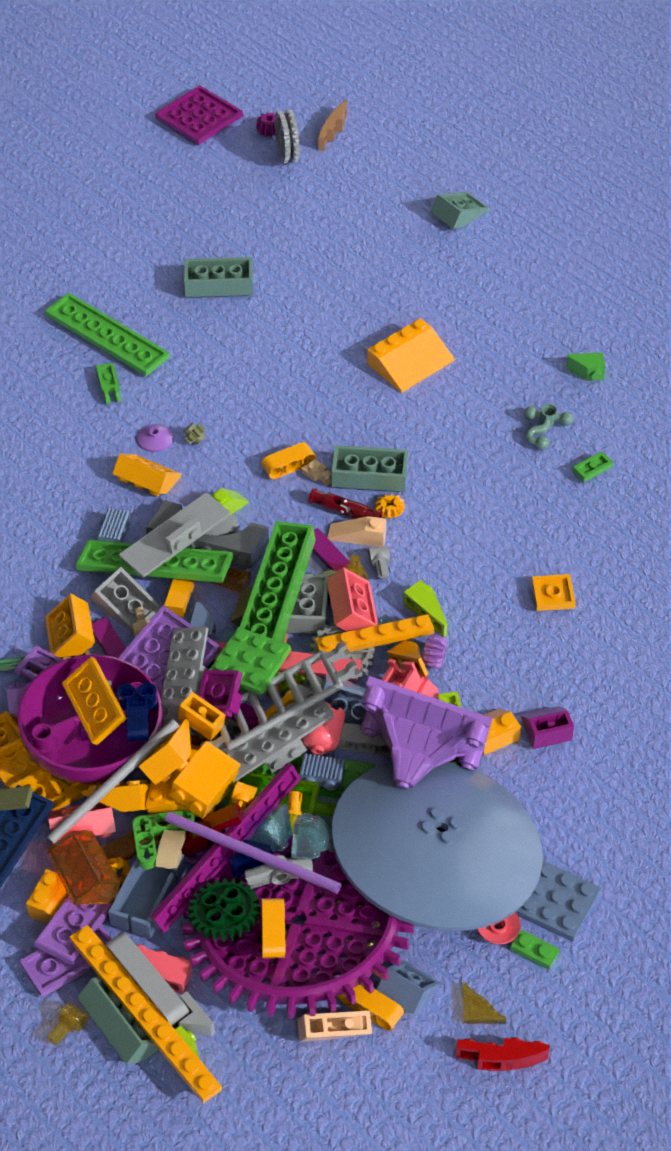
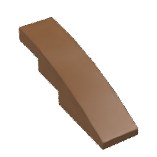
M344 100L324 123L318 137L319 151H325L327 141L334 142L336 132H343L348 113V101Z

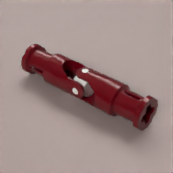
M316 488L311 490L308 498V503L319 504L327 510L354 519L367 516L382 518L383 515L381 510L377 511L368 508V505L329 492L324 493Z

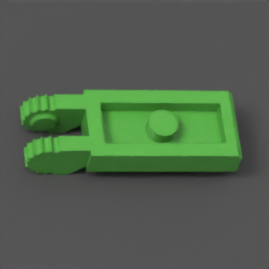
M114 363L97 365L96 370L106 404H110L111 400L108 393L115 392L117 402H121L120 387Z

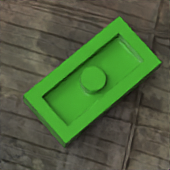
M601 451L573 466V472L583 482H586L612 468L613 461Z
M522 929L510 947L511 951L547 970H550L560 953V949Z

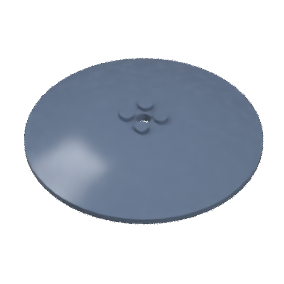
M392 762L367 771L353 781L340 797L334 811L331 826L333 850L341 870L354 888L369 902L387 914L404 922L434 930H475L496 924L517 912L533 894L540 878L543 863L540 836L533 820L521 803L504 787L489 777L451 762L433 768L413 788L409 787L408 790L396 786L397 783L393 780ZM436 828H443L446 831L440 832Z

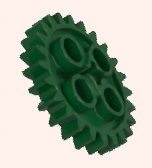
M224 878L223 883H219L216 879L215 885H211L208 882L207 889L200 887V894L194 893V900L189 901V920L192 923L193 929H197L198 935L204 933L205 939L212 936L214 942L218 937H221L222 942L225 941L226 937L233 941L236 934L241 938L242 931L249 933V926L255 927V920H259L260 903L259 898L256 897V891H251L250 885L244 887L243 881L236 884L234 878L230 883H227L226 878Z

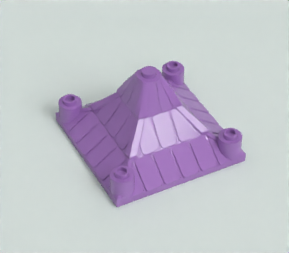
M369 676L361 699V704L364 705L363 708L366 710L360 729L363 730L364 735L372 738L375 735H379L382 730V735L392 754L393 780L397 783L396 786L406 790L409 787L413 788L433 768L452 761L455 757H459L458 763L461 765L460 767L471 771L478 768L493 718Z

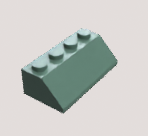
M91 978L77 998L82 1003L83 1008L94 1019L96 1026L105 1034L108 1042L120 1054V1058L126 1064L139 1063L159 1051L101 978Z

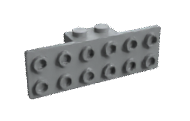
M204 493L125 549L119 556L144 578L229 517L230 511L208 493Z
M206 626L173 630L161 696L163 712L161 729L171 719H174L178 724L182 721L178 719L179 706L191 692H194L196 695L199 694L204 670H209L202 665L208 635V628Z
M312 689L303 695L304 700L315 695L314 690ZM321 700L233 750L222 749V752L241 764L235 782L263 763H266L273 773L307 751L300 739L335 716L325 700ZM296 701L285 707V709L288 710L297 705ZM277 712L276 714H274L273 716H271L270 718H268V720H270V719H272L273 717L279 715V713Z

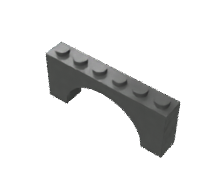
M165 500L146 526V535L182 510V505ZM251 522L249 526L237 533L229 535L204 534L186 548L232 552L233 560L231 564L252 569L269 542V527Z

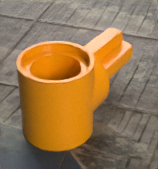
M237 781L231 799L234 804L238 802L242 814L254 800L258 788Z

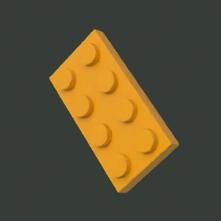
M90 657L62 682L93 744L98 745L127 719L95 658Z

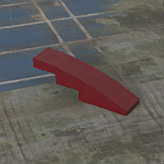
M237 802L212 813L197 823L224 834L225 828L242 823L241 807ZM185 831L186 839L181 849L184 857L210 848L211 840L190 831Z

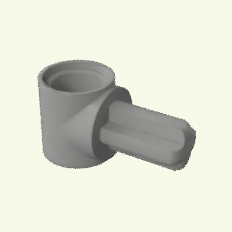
M388 546L368 548L370 565L376 568L378 578L385 580V578L389 577L387 565L390 563Z

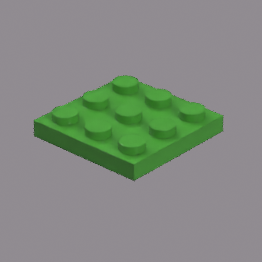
M238 627L209 670H238L243 673L240 688L262 695L291 652V645Z

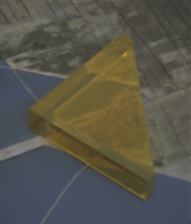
M463 983L464 1024H506L505 1016L497 1012L492 1007L493 1005L480 994L478 995L467 983Z

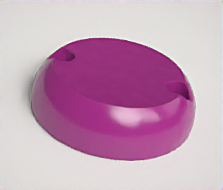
M105 655L76 656L49 666L40 672L26 687L20 699L17 713L19 734L32 760L50 774L77 783H99L110 778L161 730L163 717L159 692L149 676L125 660ZM90 657L97 660L106 680L112 682L113 693L127 718L98 745L91 742L62 684Z

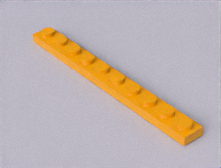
M89 925L69 936L73 946L200 1101L204 1104L222 1091L220 1083Z

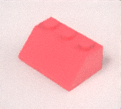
M344 567L327 578L335 626L348 632L378 625L369 581Z
M98 802L56 843L62 846L69 844L71 840L78 839L80 842L90 840L92 836L99 835L101 838L111 836L113 832H116L112 807ZM80 805L51 810L48 815L50 831L52 832Z

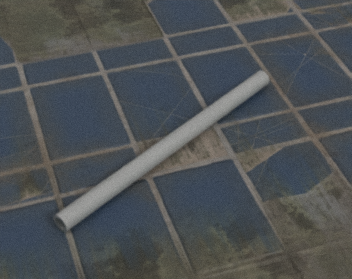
M171 719L48 835V838L55 844L179 727V724L174 719Z

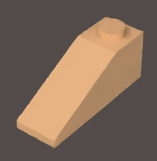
M367 516L332 523L328 539L330 541L383 547L386 537V519Z
M370 1011L316 1014L313 1017L310 1014H305L297 1019L299 1042L322 1041L372 1034Z

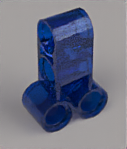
M143 683L138 689H135L131 684L120 685L117 689V699L122 710L127 711L128 741L149 740L148 710L153 709L157 705L156 686L152 683Z

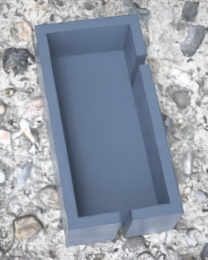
M155 845L156 852L158 853L159 846ZM149 852L144 853L145 860H149ZM182 854L178 867L172 869L156 866L152 869H142L138 865L136 858L108 912L111 926L126 931L132 928L133 933L151 939L156 926L149 916L173 891L176 883H179L186 869L184 854Z

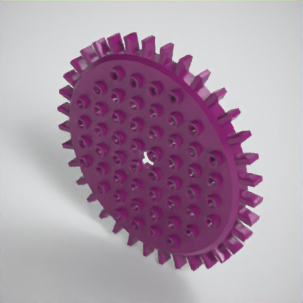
M312 822L310 833H300L298 827V836H281L278 826L273 825V838L263 840L262 835L255 831L253 833L255 844L251 846L275 856H285L286 859L288 857H292L290 859L310 858L313 864V872L341 883V888L337 894L301 878L290 879L287 883L281 885L269 883L257 889H251V891H256V897L259 898L260 912L258 913L259 920H255V927L249 926V933L242 931V937L240 938L236 934L234 939H240L233 941L226 937L225 941L222 942L221 937H218L214 942L212 936L205 939L204 933L198 935L199 937L184 941L186 952L202 948V952L190 956L193 968L206 962L209 964V966L199 971L201 981L205 982L214 975L220 977L212 984L213 993L217 995L228 985L233 988L228 994L230 1004L234 1005L240 996L244 994L249 996L246 1002L248 1012L252 1013L258 1001L261 1000L267 1002L266 1009L269 1017H273L277 1004H287L286 1008L289 1018H294L296 1005L307 1004V1010L310 1016L313 1017L316 1015L317 1009L315 1002L327 1000L328 1007L334 1012L337 1006L335 997L344 993L348 1001L354 1004L356 1003V997L353 988L361 985L370 994L374 992L373 982L369 979L373 973L385 981L389 979L388 969L382 966L384 961L397 966L401 964L400 955L391 951L393 947L409 949V939L397 936V933H414V925L399 920L384 911H380L379 908L369 902L354 888L341 870L332 846L331 826L327 835L318 834L317 822ZM237 853L209 883L215 885L216 879L219 883H223L224 878L227 879V883H230L234 878L236 883L243 881L245 887L248 885L245 870L264 865L265 863L242 853ZM262 899H284L285 928H288V930H285V958H262ZM188 907L183 912L184 919H189ZM298 915L306 917L305 925L302 927L301 924H291V920L296 919ZM192 923L181 924L183 936L198 934L197 929H193Z

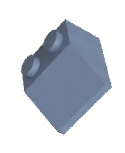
M401 961L399 966L393 965L387 968L389 979L387 981L381 979L377 991L398 1003L405 1013L414 1015L424 1008L441 983L409 963Z

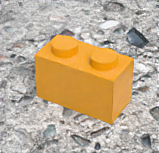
M191 692L179 706L178 719L183 721L187 718L191 728L211 741L223 728L225 714L194 692Z

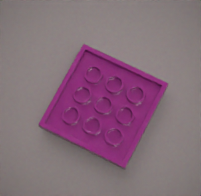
M200 85L155 113L157 120L197 145L205 142L243 117L242 110Z

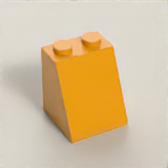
M206 741L174 780L169 796L189 809L193 814L204 819L231 792L241 764Z

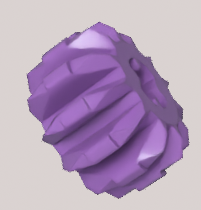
M436 634L428 636L423 654V662L426 666L440 669L444 664L448 644L445 637Z

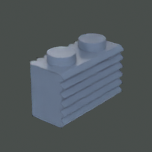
M108 508L106 515L101 517V528L96 530V540L124 543L131 523L130 513L124 510L118 511L117 509Z
M305 753L299 773L301 778L299 784L309 788L314 786L324 787V789L329 791L341 790L345 772V760Z

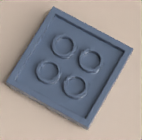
M543 861L540 878L533 894L516 913L519 917L574 942L601 892V887Z

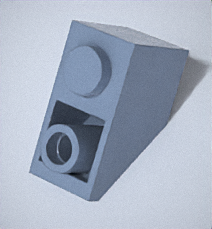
M196 602L195 608L190 611V624L193 627L206 626L208 628L207 637L214 641L216 634L215 619L200 602Z

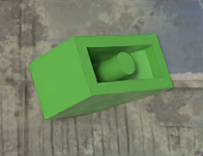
M603 352L568 354L566 367L569 371L586 381L604 380L606 367Z

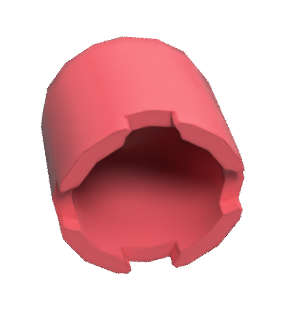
M327 703L335 716L301 738L304 746L316 755L330 753L340 743L346 715L340 707L338 710L331 708L330 703Z

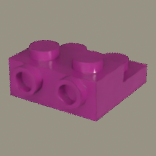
M204 670L198 696L224 713L226 719H231L232 715H238L242 695L238 691L243 673L238 670Z

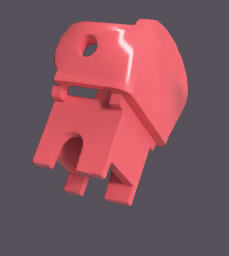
M389 659L387 661L389 668L382 678L383 681L435 699L438 698V688L427 676L418 674L413 662L404 661L403 666L405 670H402L395 660Z

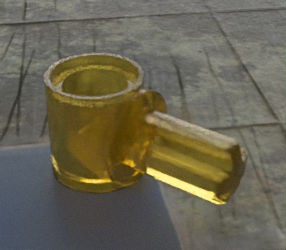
M351 555L350 564L346 569L368 580L369 574L364 571V566L360 563V557L358 555Z
M71 1002L67 1003L59 1013L58 1020L60 1023L48 1035V1040L52 1044L58 1045L69 1032L73 1033L74 1031L79 1032L82 1030L89 1019V1015Z

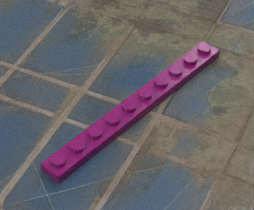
M286 763L241 814L242 823L229 827L224 834L245 843L289 794V791L301 780L294 766ZM215 843L149 916L160 932L165 933L190 905L189 901L194 900L193 894H200L199 888H205L207 883L217 875L237 851Z

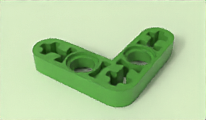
M189 810L171 811L195 822L194 814ZM168 812L142 815L133 820L138 865L142 869H152L156 866L155 835H162L164 830L187 831L171 823L166 826H160L158 823L166 821ZM141 825H144L145 831L141 832ZM142 840L150 841L147 845H142L139 842ZM149 852V860H145L144 853Z

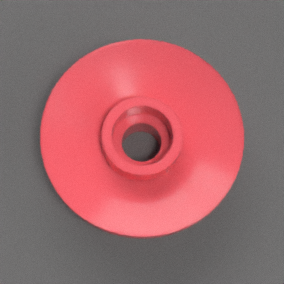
M515 912L510 917L496 924L477 930L482 938L490 943L506 944L517 937L521 924L519 916Z

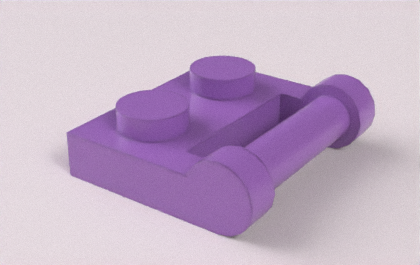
M36 645L17 665L15 674L33 680L37 674L28 670L29 666L42 672L63 659Z

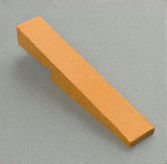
M173 579L164 606L184 618L196 581Z

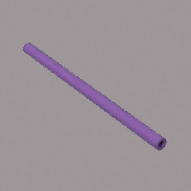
M168 812L165 820L168 823L337 894L341 888V883L185 817L173 812Z

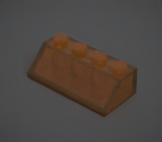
M71 831L47 849L46 853L74 905L112 904L114 902L121 882L92 831Z

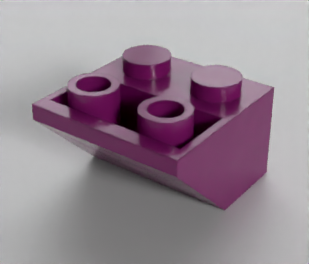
M560 706L521 715L533 749L572 741L574 724L568 710Z

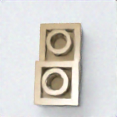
M164 830L158 848L156 867H163L165 869L178 867L182 857L181 849L186 839L185 831Z

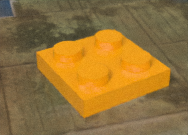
M570 574L532 576L531 582L537 611L575 609L576 602Z

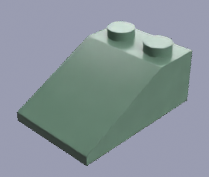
M468 192L438 194L430 212L438 220L444 221L449 228L456 229L465 227L488 212L490 208Z

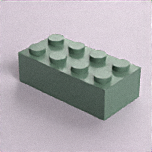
M252 257L185 259V297L253 295Z
M335 445L332 465V487L405 492L408 450Z

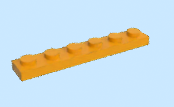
M427 614L315 638V645L318 652L325 650L328 653L335 649L338 643L344 641L347 646L346 649L353 652L434 634V627Z

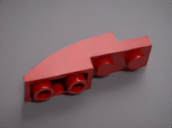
M517 1037L504 1038L503 1046L494 1042L480 1043L472 1039H458L456 1058L478 1061L477 1070H516L547 1060L550 1045L541 1041H523Z

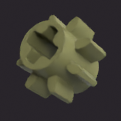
M191 423L184 430L186 434L184 439L189 444L192 442L196 445L199 444L206 436L203 433L205 428L200 423L197 425Z

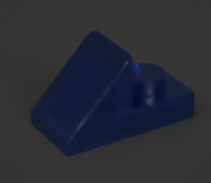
M243 839L244 843L273 855L271 845ZM238 854L229 859L234 878L245 875V870L265 864L244 854Z

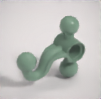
M552 404L542 406L541 411H538L533 406H528L524 410V417L526 419L540 418L541 425L532 427L526 433V440L540 450L548 448L549 439L545 436L534 438L533 435L546 433L549 428L556 424V421H560L564 426H568L573 422V415L571 413L563 412L557 414V408Z

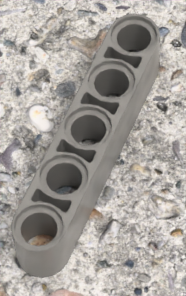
M124 931L105 944L171 1025L189 1013L183 1001Z

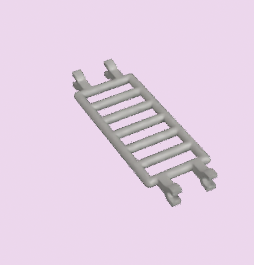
M341 641L336 645L335 649L328 653L325 650H321L274 676L266 690H268L279 715L268 720L257 698L258 694L247 691L241 694V704L250 700L261 725L249 730L239 708L238 715L234 716L242 735L231 740L224 724L223 728L219 731L221 737L208 742L220 750L224 748L233 750L340 691L344 687L343 682L350 678L356 679L362 676L354 660L350 661L339 672L336 671L332 664L339 659H347L352 656L350 651L346 649L345 642ZM322 660L334 683L324 690L311 668V665ZM304 670L315 692V695L304 700L293 678V675ZM286 680L297 705L288 710L285 709L275 688L276 684ZM198 733L200 739L204 738L203 735Z

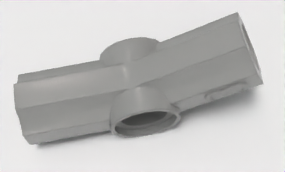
M277 855L279 858L313 871V864L310 858L286 859L285 856ZM268 864L245 870L246 880L251 889L269 883L281 885L287 883L290 879L298 878Z

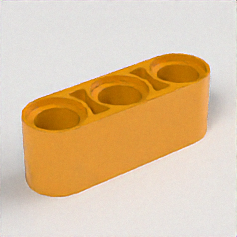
M301 442L266 456L261 461V466L271 479H277L300 470L313 459H316V455L306 442Z
M262 899V958H285L284 899Z
M361 985L353 988L356 997V1003L354 1004L348 1001L344 993L338 996L345 1005L355 1011H370L371 1021L387 1031H391L404 1014L403 1008L398 1003L376 989L370 994Z

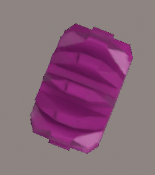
M274 112L262 113L261 116L257 117L256 129L260 135H265V137L275 135Z

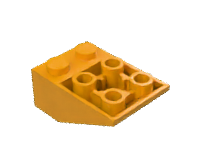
M148 780L121 782L99 802L121 812L146 810L150 784H148ZM101 785L88 786V790L81 791V794L89 797Z

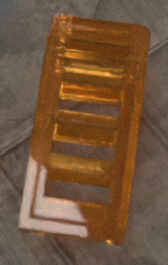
M229 568L226 574L227 578H224L223 583H211L241 594L251 582V573Z

